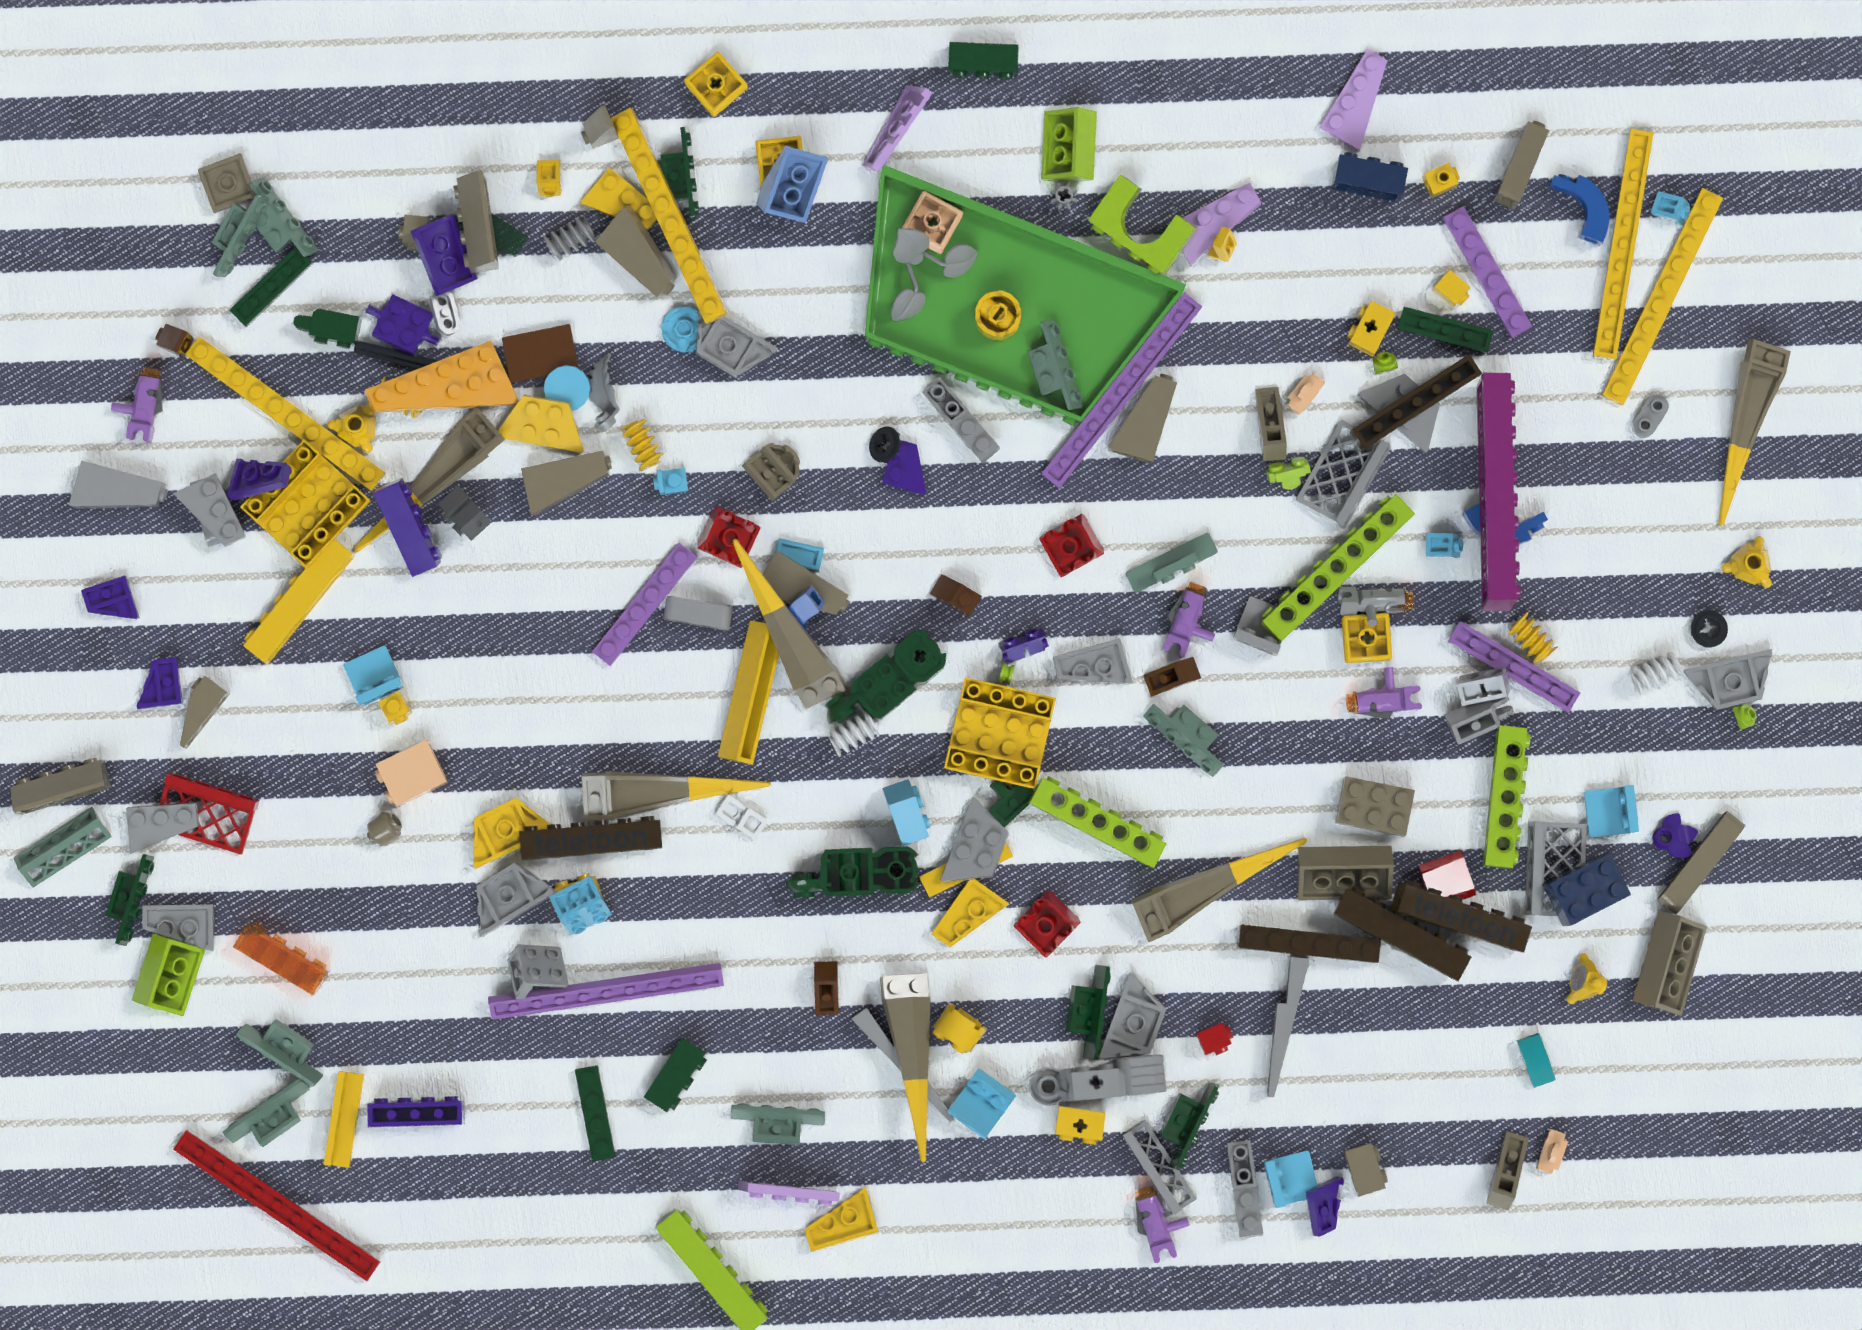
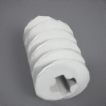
M1668 652L1667 658L1663 655L1659 656V663L1652 659L1650 660V666L1645 662L1641 665V669L1637 666L1633 667V674L1630 672L1632 681L1641 696L1644 695V687L1651 692L1653 683L1660 688V680L1669 684V676L1676 681L1678 680V672L1684 675L1681 665L1673 652Z
M866 711L863 712V720L856 715L855 724L848 719L846 720L847 728L839 724V732H836L833 728L830 729L829 739L838 757L841 756V749L847 753L850 752L849 744L856 749L858 748L857 740L866 744V736L873 740L875 739L874 731L879 734L870 714Z

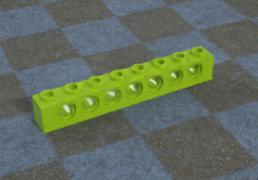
M1397 494L1392 498L1389 495L1386 496L1378 504L1381 509L1375 514L1371 511L1361 520L1364 525L1360 529L1354 527L1345 536L1348 540L1342 546L1337 543L1328 552L1331 556L1325 562L1321 558L1312 567L1314 572L1309 577L1304 575L1295 583L1298 587L1292 593L1287 591L1278 599L1281 604L1276 609L1271 606L1262 615L1264 620L1260 624L1274 639L1278 640L1279 644L1415 515L1411 508ZM1382 514H1388L1391 517L1392 523L1390 525H1384L1381 522L1380 517ZM1364 531H1373L1375 534V540H1366L1364 537ZM1348 546H1355L1358 549L1359 554L1357 557H1352L1348 554ZM1331 562H1339L1342 566V571L1340 573L1333 572L1330 567ZM1314 578H1322L1325 581V588L1319 589L1315 587ZM1300 593L1306 594L1309 599L1308 604H1300L1297 601V595ZM1283 609L1289 610L1292 613V619L1289 621L1283 620L1280 616V611Z

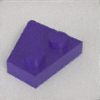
M901 440L903 442L899 445L901 452L896 453L895 460H889L882 484L925 496L926 488L917 444Z
M125 575L81 590L88 613L140 619L127 576Z
M178 658L153 660L140 700L136 705L137 709L183 704Z
M1337 1176L1306 1191L1313 1236L1321 1237L1336 1229L1337 1213L1341 1199H1337L1339 1185H1344L1343 1177Z

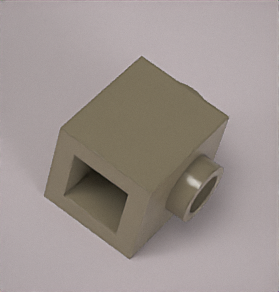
M404 215V225L399 227V239H402L403 245L407 246L408 250L418 251L411 230L430 223L428 217Z

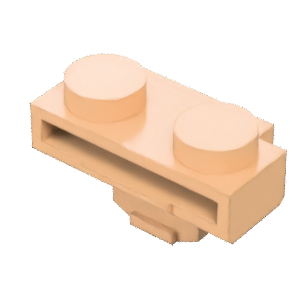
M1314 372L1311 376L1306 374L1287 397L1290 401L1287 406L1300 415L1326 382Z
M1549 1129L1536 1169L1552 1174L1554 1169L1559 1170L1568 1141L1564 1140L1566 1134Z

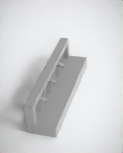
M1146 1120L1122 1135L1174 1215L1197 1200L1179 1170L1163 1165L1164 1158L1168 1164H1170L1171 1158ZM1145 1127L1149 1133L1148 1144L1138 1143L1133 1134ZM1151 1139H1153V1141L1155 1142L1156 1146L1150 1145V1144H1151ZM1141 1146L1147 1147L1146 1153ZM1150 1148L1158 1149L1162 1153L1160 1164L1152 1163L1149 1160ZM1154 1166L1160 1167L1159 1173L1157 1172ZM1162 1168L1173 1170L1175 1173L1173 1184L1162 1180ZM1177 1178L1183 1186L1176 1185ZM1167 1186H1172V1192H1170ZM1175 1187L1185 1189L1190 1196L1189 1199L1180 1205L1174 1198Z

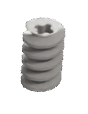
M584 215V222L578 218L575 219V227L571 223H567L568 231L560 227L559 236L553 231L551 232V240L543 236L552 255L556 256L559 260L563 259L562 252L568 256L571 255L570 247L575 251H579L578 243L586 247L587 238L591 242H595V234Z

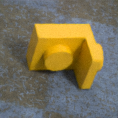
M560 159L537 160L536 184L540 197L562 195Z
M1222 227L1219 234L1215 236L1213 246L1208 251L1209 258L1229 262L1238 244L1230 228Z

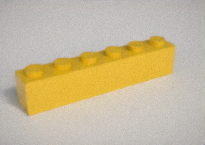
M334 540L308 569L303 566L305 570L300 576L295 575L288 584L290 587L285 594L281 593L275 599L273 604L276 606L270 613L266 611L259 620L261 624L255 631L252 629L244 638L246 643L243 646L268 665L354 559L355 555L337 540Z
M749 622L718 753L720 758L750 765L754 763L779 657L766 623Z

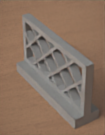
M1341 419L1298 494L1296 501L1346 528L1388 455L1391 446L1390 443L1381 439L1375 443L1370 452L1361 454L1360 448L1356 444L1359 455L1345 458L1342 447L1356 442L1353 439L1341 443L1339 434L1343 427L1352 430L1355 426ZM1340 448L1343 459L1330 463L1328 453L1330 450ZM1368 456L1366 461L1364 462L1363 457ZM1326 459L1327 464L1322 465L1324 460ZM1360 459L1362 468L1359 472L1350 474L1347 462ZM1344 463L1347 475L1334 478L1331 467ZM1329 468L1331 480L1318 483L1316 477L1318 471ZM1356 476L1354 482L1352 483L1351 478ZM1349 478L1350 489L1347 492L1338 494L1335 482ZM1315 479L1316 484L1311 485L1312 481ZM1333 483L1336 495L1322 498L1320 487ZM1317 488L1320 500L1309 502L1303 498L1307 490ZM1334 499L1338 500L1339 508L1335 515L1326 511L1324 502Z
M1544 821L1528 822L1525 915L1558 917L1554 909L1543 911V901L1548 897L1547 893L1543 895L1545 890L1542 885L1544 884V877L1549 872L1554 877H1557L1558 874L1553 869L1561 861L1569 870L1585 863L1587 824ZM1546 827H1554L1560 834L1552 843L1546 838ZM1572 828L1580 829V839L1573 844L1566 834ZM1561 838L1570 846L1563 855L1554 847ZM1550 849L1559 857L1551 866L1545 861V854ZM1573 850L1579 856V862L1574 867L1565 859Z

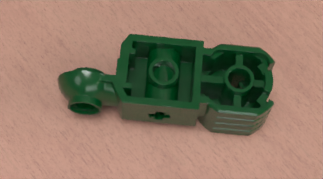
M914 630L896 645L893 656L889 657L888 654L883 656L851 683V690L843 696L840 692L825 705L827 708L826 717L828 724L830 725L834 721H837L838 724L842 723L856 711L853 707L856 703L869 713L872 719L882 721L916 693L917 689L915 687L917 685L927 684L944 670L946 653H941L937 643L927 637L928 631ZM918 652L925 655V661L920 663V660L919 663L914 660Z
M909 846L883 847L878 852H873V848L825 849L821 856L820 879H814V873L792 874V880H784L786 887L793 892L794 898L815 897L814 892H824L826 896L874 895L875 890H880L884 894L911 893L920 884L916 881L918 864L915 860L919 855ZM899 863V866L903 868V874L900 873L901 876L895 877V873L890 871L891 867L894 868L893 864Z

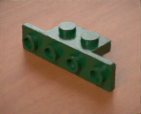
M680 127L683 152L661 154L662 173L675 201L688 199L692 222L696 221L695 215L700 214L698 201L693 200V192H697L696 178H691L690 169H694L693 155H688V146H692L691 133H686L685 127Z
M142 854L136 875L122 871L118 872L105 916L121 920L115 944L127 946L128 942L132 940L134 921L138 919L141 911L139 905L148 889L147 879L154 870V856Z
M1095 965L1092 988L1071 986L1065 1032L1086 1034L1083 1058L1097 1060L1101 1052V1033L1105 1024L1103 1018L1108 1002L1107 988L1111 979L1110 966Z
M1209 1083L1200 1102L1182 1093L1178 1094L1159 1133V1136L1178 1145L1169 1164L1170 1168L1179 1170L1180 1167L1186 1164L1188 1159L1187 1152L1190 1146H1193L1198 1139L1199 1134L1197 1131L1200 1125L1206 1122L1209 1116L1207 1111L1210 1105L1218 1098V1084Z

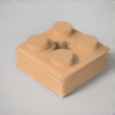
M923 191L902 228L915 229L925 233L929 238L928 248L938 254H942L962 219L963 212ZM935 219L937 226H929L928 221Z

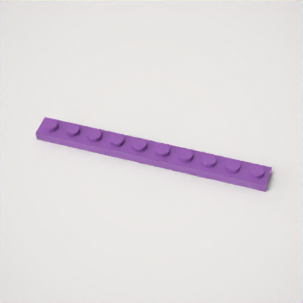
M1185 292L1041 473L1043 477L1057 488H1061L1202 309V305Z
M721 963L572 984L566 988L551 987L531 990L525 999H516L515 993L488 997V1004L492 1020L720 987L724 986Z

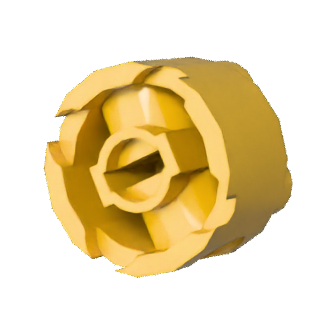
M994 291L985 294L978 301L975 308V324L978 330L991 340L1003 341L1011 337L1018 330L1021 323V308L1018 300L1012 294L1005 291Z
M948 1003L940 1018L933 1025L935 1029L932 1033L941 1040L946 1039L953 1042L951 1047L959 1053H971L979 1039L987 1031V1028L982 1027V1023L961 1008L957 1011L954 1009V1004Z

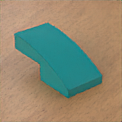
M1536 1033L1516 1040L1533 1088L1555 1081L1556 1079L1540 1034Z

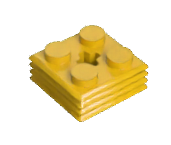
M719 51L714 53L684 79L688 89L713 117L748 89L747 83ZM715 80L717 82L721 80V87L718 89L716 87L711 88V81Z
M801 136L764 139L755 142L760 186L762 187L765 178L785 146L803 150Z
M1389 613L1376 614L1377 624L1375 626L1368 625L1366 614L1342 617L1345 663L1388 661L1392 659ZM1365 632H1368L1369 636H1373V640H1370L1369 644H1365V641L1361 640Z

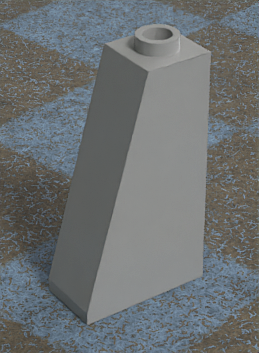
M81 460L69 506L76 509L160 507V503L165 502L168 490L165 489L166 484L163 482Z

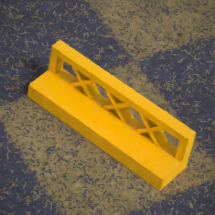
M338 1071L323 1165L350 1168L365 1074Z

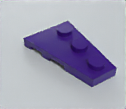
M237 458L226 496L234 501L287 487L291 467L283 462L266 461L265 463H259L257 460L247 462Z

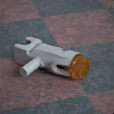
M1340 587L1338 592V603L1341 604L1340 615H1357V611H1360L1361 613H1366L1368 625L1375 626L1377 624L1376 613L1395 614L1413 611L1414 594L1404 589L1371 587L1369 590L1357 591L1356 587Z

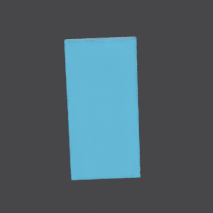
M779 538L776 551L785 554L807 569L819 571L824 548Z

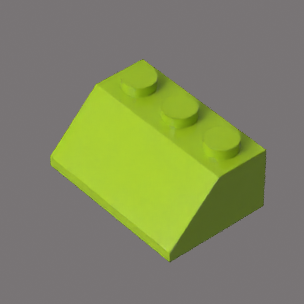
M1081 107L1044 111L1041 180L1062 182L1094 180L1097 111Z
M153 933L131 1001L184 1016L205 949Z

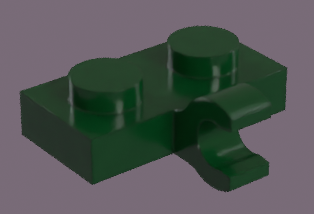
M995 780L990 787L1001 798L988 811L1005 828L1029 805L1028 801L1034 790L1014 785L1008 791L1001 781Z

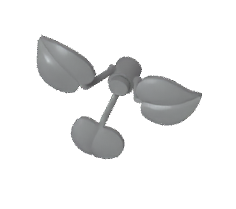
M898 228L893 254L898 262L904 263L907 266L913 290L907 288L897 295L891 309V319L893 321H901L917 315L925 305L926 297L922 292H917L918 285L911 264H919L923 260V256L938 265L944 266L943 274L946 277L955 278L963 275L972 267L978 254L977 250L970 245L959 244L952 247L946 253L945 261H940L925 251L929 246V238L925 233L915 229Z

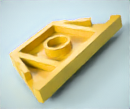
M524 394L498 429L499 433L508 440L579 453L584 452V446L581 443L570 402Z
M514 798L475 817L474 869L480 868L519 849V832L524 831L523 827L538 826V830H545L547 825L551 824L518 798Z

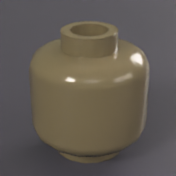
M381 812L367 824V837L373 844L386 847L400 837L402 823L394 813Z

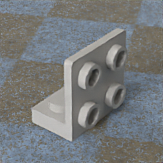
M1251 596L1243 611L1233 640L1276 657L1281 643L1279 644L1278 640L1274 639L1260 623L1264 620L1262 615L1271 606L1274 609L1277 606ZM1283 609L1280 611V616L1283 620L1289 621L1292 618V613Z
M517 944L507 960L516 999H525L533 986L566 988L569 984L560 947Z

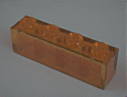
M255 922L254 925L247 923L233 948L312 996H316L330 971L325 969L327 964L317 958L314 961L305 957L307 952L297 946L292 949L285 945L286 939L277 934L274 937L267 934V928L258 922Z

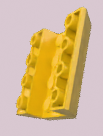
M303 439L283 461V463H287L291 467L287 487L250 496L240 508L265 529L299 563L308 569L371 500Z
M965 677L944 769L1036 789L1056 698Z

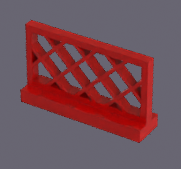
M172 772L167 774L159 805L171 804L167 798L170 789L178 791L182 798V801L179 803H189L188 800L194 797L200 798L205 807L199 810L198 814L207 810L213 821L204 827L199 823V826H197L198 830L193 833L185 831L178 835L242 855L260 800ZM216 804L223 805L227 815L216 820L210 807ZM238 811L249 814L247 822L241 826H238L232 815ZM229 816L235 829L224 834L218 822ZM213 824L220 834V837L215 840L209 839L204 832V829ZM243 827H245V828H244V832H243V834H242V832H241L240 829L243 828ZM237 831L241 838L239 848L231 846L226 836ZM223 839L224 843L218 842V840Z

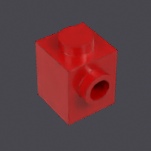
M1222 1022L1196 1033L1205 1055L1215 1052L1217 1056L1228 1051L1227 1046L1232 1044L1230 1039L1234 1038L1229 1026H1224Z

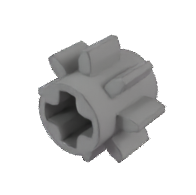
M1069 182L1066 186H1061L1060 183H1057V191H1050V194L1055 196L1050 203H1056L1058 211L1062 207H1066L1070 211L1071 202H1078L1076 198H1073V195L1077 193V189L1071 190ZM1064 192H1067V197L1070 199L1066 198L1065 201H1061V196L1059 195H1062Z

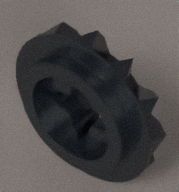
M889 426L878 429L872 435L869 443L871 457L879 463L888 464L889 460H895L896 453L901 452L899 450V445L903 443L899 438L901 434ZM887 441L891 443L886 449L881 448L887 444Z
M1712 610L1697 614L1690 625L1691 636L1697 644L1703 647H1716L1720 645L1728 634V625L1725 618L1720 613ZM1706 621L1710 626L1718 625V628L1712 631V639L1708 633H1700L1706 627Z

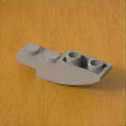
M940 377L922 391L941 417L982 463L986 462L1000 450V446Z
M1251 1141L1227 1143L1239 1237L1244 1239L1263 1236Z

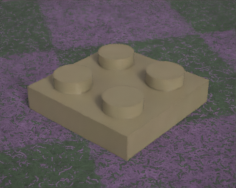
M241 153L197 169L214 214L231 208L233 203L242 204L253 200L256 196V193L249 185L252 180Z

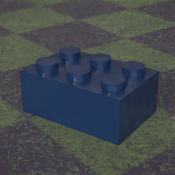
M1344 152V155L1340 154L1336 161L1331 189L1399 203L1404 194L1408 168L1403 167L1404 164L1401 162L1390 161V164L1382 163L1381 159L1376 157L1362 159L1358 158V154Z
M1602 853L1542 884L1562 926H1572L1631 895L1612 853Z

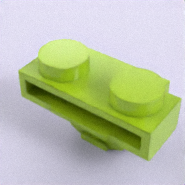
M1304 457L1293 458L1291 463L1283 465L1280 462L1272 463L1266 469L1267 478L1270 483L1275 481L1277 483L1281 482L1282 488L1288 490L1297 488L1301 484L1300 477L1306 476V473H1311L1309 463Z

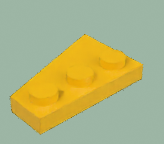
M610 167L580 201L581 205L591 207L614 217L623 207L630 205L647 230L657 221L648 199Z
M969 880L931 935L951 948L1008 906L1009 903L977 880Z

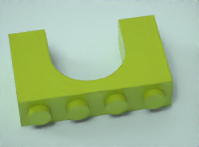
M1119 175L1088 221L1093 224L1091 228L1101 235L1105 232L1111 236L1110 242L1120 249L1122 246H1125L1130 250L1129 255L1138 262L1141 259L1149 264L1147 268L1153 273L1160 274L1161 272L1167 275L1198 228L1181 216L1176 215L1157 240L1146 244L1134 241L1126 230L1125 216L1142 188L1125 176Z

